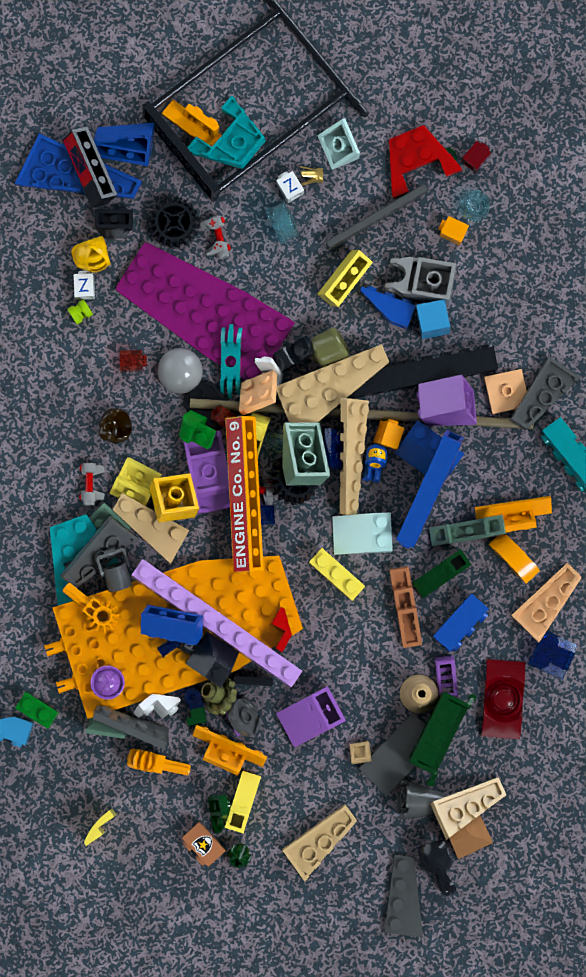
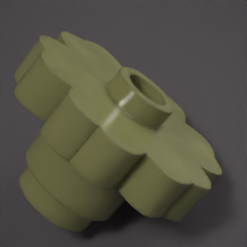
M227 677L221 687L212 681L203 685L201 695L204 697L203 701L207 703L205 709L211 714L218 715L220 713L224 715L231 709V703L235 702L237 689L234 688L235 682L231 678Z

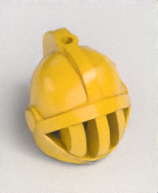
M103 236L79 243L71 250L76 267L85 271L100 272L111 265Z

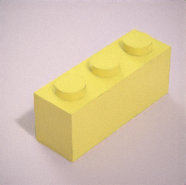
M351 250L317 295L330 306L339 307L373 262L360 250Z
M323 548L309 562L313 568L351 601L365 587Z

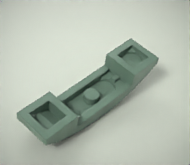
M503 515L429 527L432 546L506 534Z

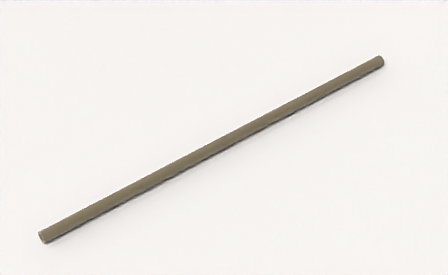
M190 398V408L239 411L240 401ZM271 404L253 411L285 414L282 404ZM335 408L327 417H341V408ZM369 410L367 414V419H392L406 422H417L418 420L424 423L423 420L419 419L418 413ZM476 416L477 424L469 425L522 429L510 421V418ZM534 423L528 429H533Z

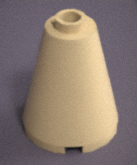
M413 675L402 684L400 699L409 711L425 713L434 707L438 699V688L431 678L425 675ZM420 690L425 692V696L422 698L418 696Z

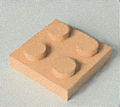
M274 370L241 382L239 411L242 415L276 403L277 373Z

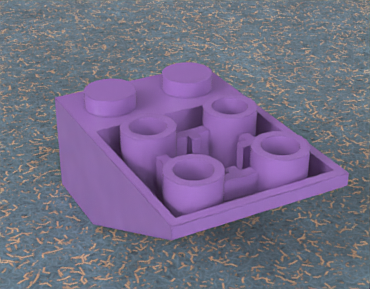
M328 686L276 713L294 748L346 721Z

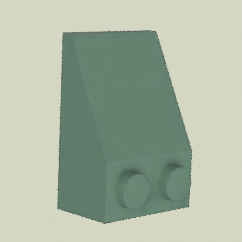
M320 423L283 424L282 468L286 485H321L330 477Z

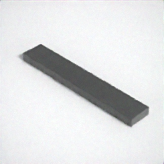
M421 185L327 240V248L329 251L424 196L427 194L428 189L425 185Z

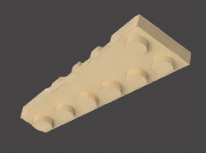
M341 398V422H344V433H340V441H344L343 452H340V460L343 462V469L340 471V514L357 515L359 507L358 499L361 488L360 480L363 469L362 461L365 450L367 414L369 412V401Z

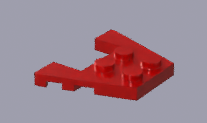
M425 125L389 139L393 199L409 193L403 174L438 159L446 177L462 171L461 166Z

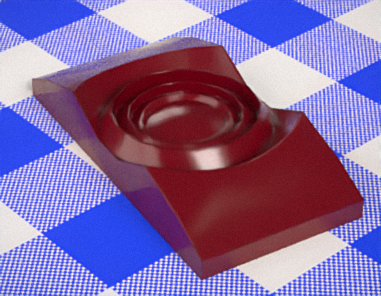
M487 659L481 736L520 739L525 687V662Z

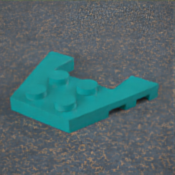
M231 95L221 107V110L233 118L234 122L213 146H210L196 136L187 148L195 156L243 169L266 140Z

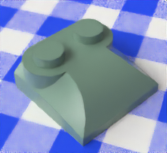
M90 718L86 728V733L123 739L127 737V733Z

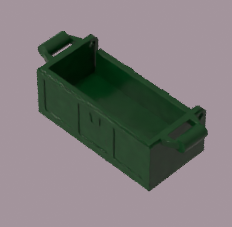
M446 692L440 693L407 760L408 763L431 774L430 778L426 780L428 786L435 784L434 780L438 775L437 770L466 711L470 709L472 703L476 700V695H468L466 703Z

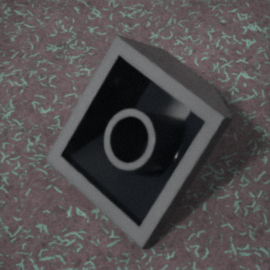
M206 631L185 664L221 687L231 673L239 652Z

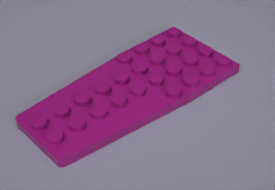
M149 243L142 245L116 286L119 294L220 366L222 327L226 328V343H228L230 324H233L234 343H236L238 328H242L240 375L244 381L262 374L255 364V358L265 356L273 359L272 355L279 350L295 324L294 321L247 292ZM228 356L225 363L229 367H234L236 359L233 356Z

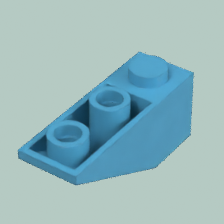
M19 717L0 719V741H3L5 738L11 740L10 744L17 747H22V744L27 745L34 722Z

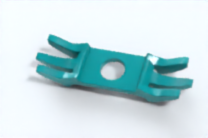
M230 324L228 343L225 340L226 328L222 327L220 392L224 394L225 380H227L228 398L232 399L233 380H236L237 395H240L242 328H238L236 343H234L233 324ZM228 356H233L236 359L234 367L226 365L225 360Z

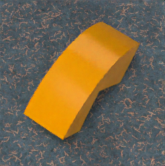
M506 534L498 535L489 543L493 551L526 584L540 571L526 553Z

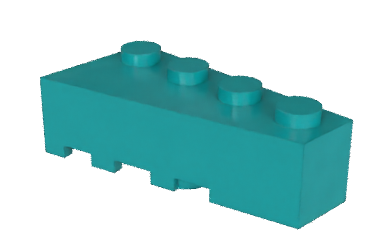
M560 417L540 432L542 434L541 439L546 446L550 445L554 450L552 454L556 460H561L564 463L565 467L563 468L570 477L573 475L576 479L575 485L581 492L585 491L586 493V447L580 441L578 443L575 441L577 439L576 435Z

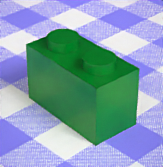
M29 692L23 694L15 709L47 729L51 728L60 713Z

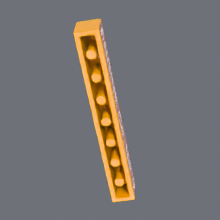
M254 416L225 418L233 573L264 571L256 419Z

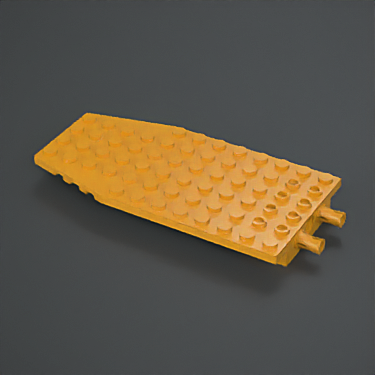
M280 556L263 557L264 571L233 573V559L202 560L163 572V574L271 649L277 645L284 633L270 625L280 607L285 608L292 635L303 629ZM138 581L132 582L130 587L120 591L109 592L106 590L87 596L90 599L94 597L99 602L103 600V606L105 607L107 602L110 601L109 609L113 606L117 607L112 614L119 613V617L113 618L118 621V625L111 623L113 630H109L107 626L105 627L106 633L102 632V627H100L98 632H95L96 624L91 628L89 627V624L94 620H86L87 616L82 612L83 608L75 601L53 607L62 638H60V641L45 644V650L53 648V650L46 651V654L49 657L63 651L67 652L74 675L71 678L56 682V686L65 685V687L58 688L59 694L74 688L79 690L87 719L93 717L97 705L117 710L142 702L151 694L163 695L208 680L185 664L190 655L180 650L183 642L168 641L158 637L152 638L141 634V613L147 605L173 610L178 609ZM100 612L97 619L105 622L109 616L106 612ZM203 627V636H204V634L206 633V631H208V630H206L204 627ZM239 653L231 672L240 669L251 662V660ZM110 665L122 672L125 685L119 696L114 699L105 700L94 694L90 680L92 674L98 668Z

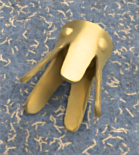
M300 166L301 168L309 169L300 171L302 176L314 177L303 182L302 186L315 182L323 183V176H328V174H323V168L312 169Z

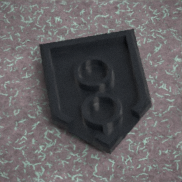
M200 381L198 386L190 390V392L184 393L183 407L187 412L192 410L206 417L205 425L212 429L217 428L225 421V418H229L236 412L232 410L190 408V398L228 401L211 381Z

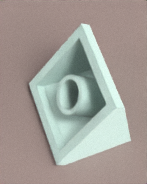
M345 119L340 120L317 135L332 170L359 159L360 152Z

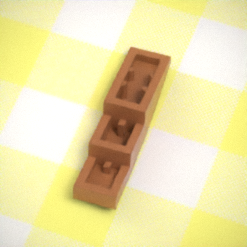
M409 567L389 569L402 646L407 648L422 645Z

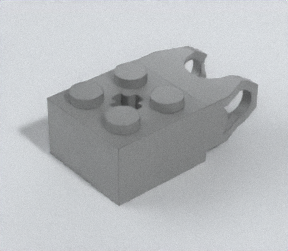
M405 257L390 260V266L402 270L405 273V278L400 282L386 283V291L395 293L405 299L423 302L445 299L446 306L450 305L456 263L421 257ZM433 279L437 280L436 284L431 283Z

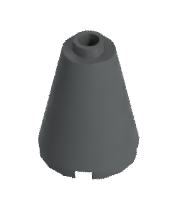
M401 781L399 786L402 787L401 793L397 792L396 811L398 814H401L398 818L405 820L433 816L435 813L431 803L447 797L448 794L410 781Z

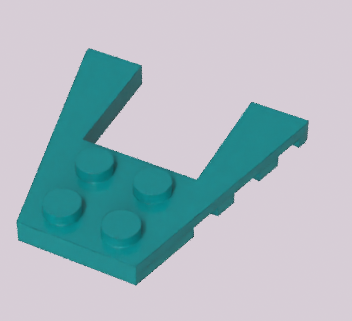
M87 514L50 527L58 606L73 601L63 592L64 587L68 584L61 577L65 570L63 563L72 561L98 531ZM114 557L110 560L111 562L106 566L118 563L119 560L116 557Z

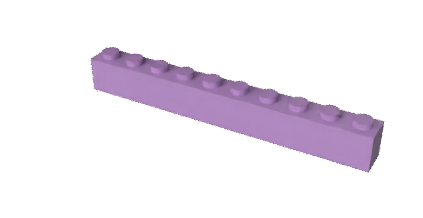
M142 559L132 573V578L179 611L203 615V627L289 688L293 686L302 673L301 669Z

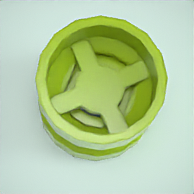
M84 299L80 300L78 305L67 309L77 325L84 318H89L93 315Z

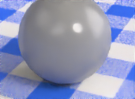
M176 348L162 356L158 363L157 374L160 383L168 391L184 394L198 386L203 376V367L199 357L194 352L184 348Z

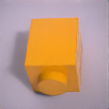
M448 216L446 221L442 220L438 230L441 231L440 237L460 246L469 225Z
M392 419L380 421L373 442L397 450L404 427L398 426L399 422Z

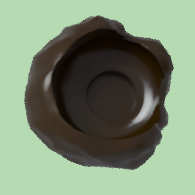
M111 408L102 415L99 421V436L107 442L114 444L124 442L132 433L130 417L123 409Z

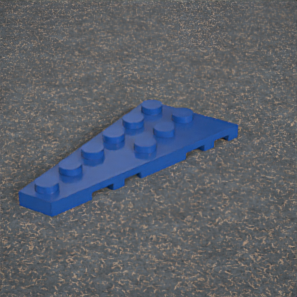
M39 133L15 181V186L85 194L65 145ZM104 164L117 193L116 197L135 199L142 181Z

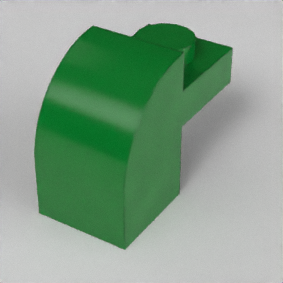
M190 410L183 415L178 435L187 444L192 441L209 449L212 447L216 430L205 425L206 417Z

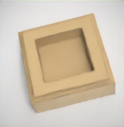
M368 741L349 744L352 764L372 761L370 743Z

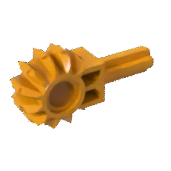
M71 583L64 587L63 592L83 608L82 612L87 616L86 620H94L89 624V627L91 628L96 624L95 632H98L100 627H102V632L106 633L105 627L108 626L109 630L112 631L111 623L118 625V621L113 618L119 617V613L112 614L117 607L113 606L109 609L110 601L107 602L105 607L103 606V600L99 602L94 597L92 599L88 598ZM100 612L108 614L109 617L105 622L97 619Z
M130 749L127 756V765L130 768L162 774V771L187 776L191 768L190 764L167 760L164 755L141 749Z

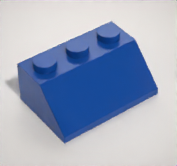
M417 420L395 454L426 475L442 437ZM461 450L458 451L448 476L465 454Z

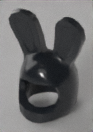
M444 837L442 840L419 846L418 855L425 871L433 874L439 891L448 897L456 892V887L446 873L452 866V858L449 857L447 851L449 839L446 840Z

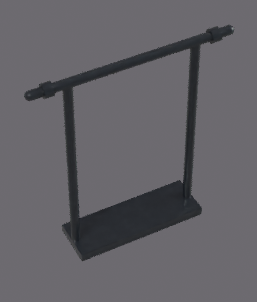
M264 0L273 7L274 11L152 104L148 100L142 105V116L148 123L155 122L154 131L212 202L216 201L220 193L343 98L347 97L353 109H357L363 117L369 115L367 109L362 105V100L353 94L277 0ZM280 16L341 91L251 159L243 169H238L217 185L156 109Z

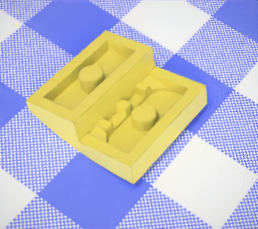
M128 457L109 494L119 498L123 493L146 506L151 498V483L154 478H161L162 474Z
M113 809L105 813L91 828L84 842L86 846L105 833L101 826L116 816Z

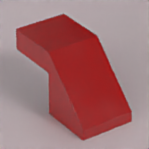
M280 607L270 625L284 632L275 647V650L282 653L292 633L285 608Z

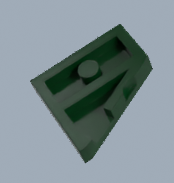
M226 795L209 796L207 798L213 834L221 833L229 816L230 801Z

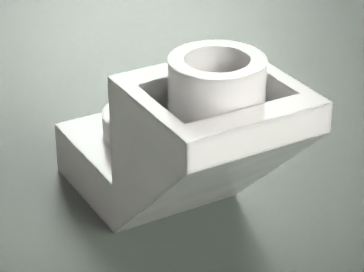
M151 694L138 705L134 714L140 718L143 714L147 716L155 710L163 719L168 714L172 716L179 709L177 705L181 699L179 697Z

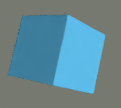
M445 299L416 305L421 339L450 334V323Z

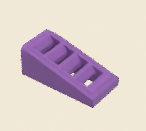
M454 656L434 658L438 694L442 693V688L453 687L454 692L448 694L457 697L458 689ZM451 664V666L440 667V665ZM451 671L452 674L441 675L440 672ZM452 679L453 681L449 683H441V680Z

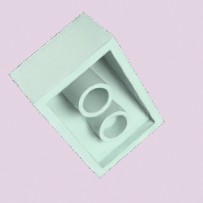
M391 512L332 516L334 555L387 553L393 551Z

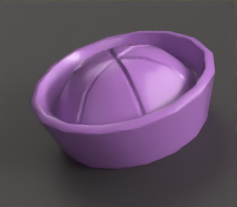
M110 665L98 668L92 674L90 680L94 694L105 700L114 699L119 696L125 685L122 672Z

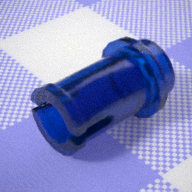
M167 640L156 648L164 658L176 648L180 649L179 646L182 643Z

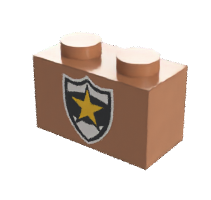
M200 821L182 837L184 840L182 844L189 851L193 850L197 854L195 858L202 866L206 864L209 867L226 851Z

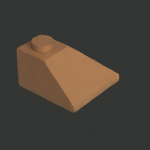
M480 815L448 838L458 859L493 843Z

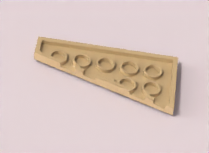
M382 344L278 385L276 392L289 423H318L341 404V398H348L366 381L378 373L389 363Z

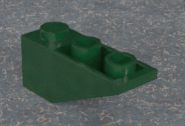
M460 549L413 581L412 584L421 597L424 598L472 564Z

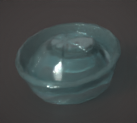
M466 191L459 199L460 212L469 221H482L489 214L490 200L482 191Z

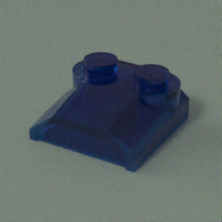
M546 631L540 642H536L527 665L563 680L574 657L577 644Z

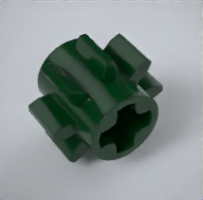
M233 844L227 853V857L230 858V864L236 868L246 867L253 855L249 854L250 849L245 844Z

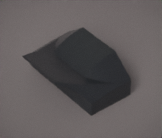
M95 209V229L101 233L104 239H125L127 234L133 230V209Z

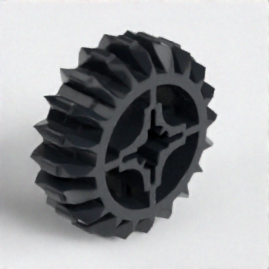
M178 197L175 203L172 202V198H168V204L162 200V207L158 204L155 205L158 212L151 211L154 217L149 218V222L154 224L149 225V229L154 230L151 233L152 237L158 235L156 238L157 243L163 239V247L169 242L170 249H173V243H176L179 249L181 247L180 242H183L184 246L188 245L187 238L191 242L194 241L191 234L194 236L198 235V232L194 229L200 228V224L195 223L200 221V218L195 216L198 213L197 210L191 211L193 208L192 204L186 207L187 200L184 199L180 204ZM170 209L182 210V212H179L175 215L170 214L166 211ZM186 215L190 218L188 230H185L182 225ZM161 216L167 221L163 231L159 228ZM170 219H174V221L177 219L179 227H172ZM173 231H177L180 234H182L179 237L167 236Z
M283 457L278 458L271 465L273 469L269 470L268 473L272 477H269L268 481L272 482V485L269 488H274L275 491L272 495L278 494L279 501L284 499V504L291 503L294 506L297 503L301 505L304 501H309L310 496H314V490L317 489V485H286L282 468ZM295 488L296 490L299 489L302 492L300 494H294L289 491Z

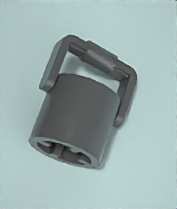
M111 548L95 557L101 577L104 576L109 592L120 591L132 585L128 571L130 563L124 548ZM122 552L125 562L114 563L102 569L99 559L108 558Z

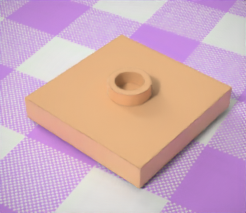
M522 369L484 377L492 414L516 410L527 392Z

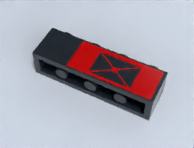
M88 126L73 129L62 141L92 208L107 205L117 196V193Z

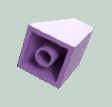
M463 375L418 384L417 400L420 403L418 416L427 426L477 424L474 390Z

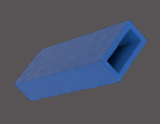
M449 430L443 435L396 539L401 546L405 548L415 547L463 443L464 437Z

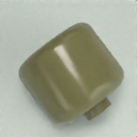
M334 327L314 336L310 340L314 354L311 356L314 362H318L322 368L350 357L349 349L342 335Z

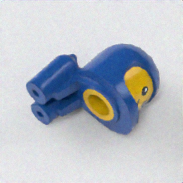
M372 444L367 448L363 470L364 481L380 482L381 468H384L387 463V450L383 445Z

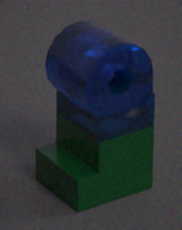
M197 689L187 690L184 699L189 704L191 717L186 718L188 726L206 723L207 718L201 693Z

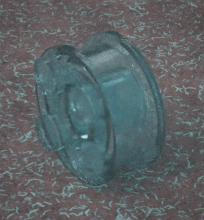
M284 199L277 206L272 208L268 206V209L265 211L281 244L285 243L286 245L288 240L296 236L301 238L297 225Z

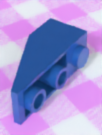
M368 285L361 287L360 294L388 323L407 330L415 309L412 301L404 298L402 300L394 298L395 295L384 292V294L376 292V288Z

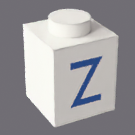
M293 171L290 173L284 172L278 176L276 184L287 203L304 194V189Z
M79 271L78 274H74V297L76 300L95 299L93 273Z

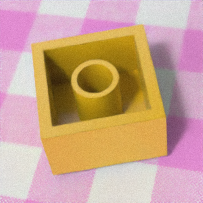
M191 473L153 479L150 492L158 523L194 518L196 516L199 505Z

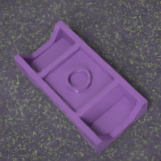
M216 431L212 447L209 449L192 441L188 444L184 442L189 471L199 505L198 515L230 508L228 465L221 431Z

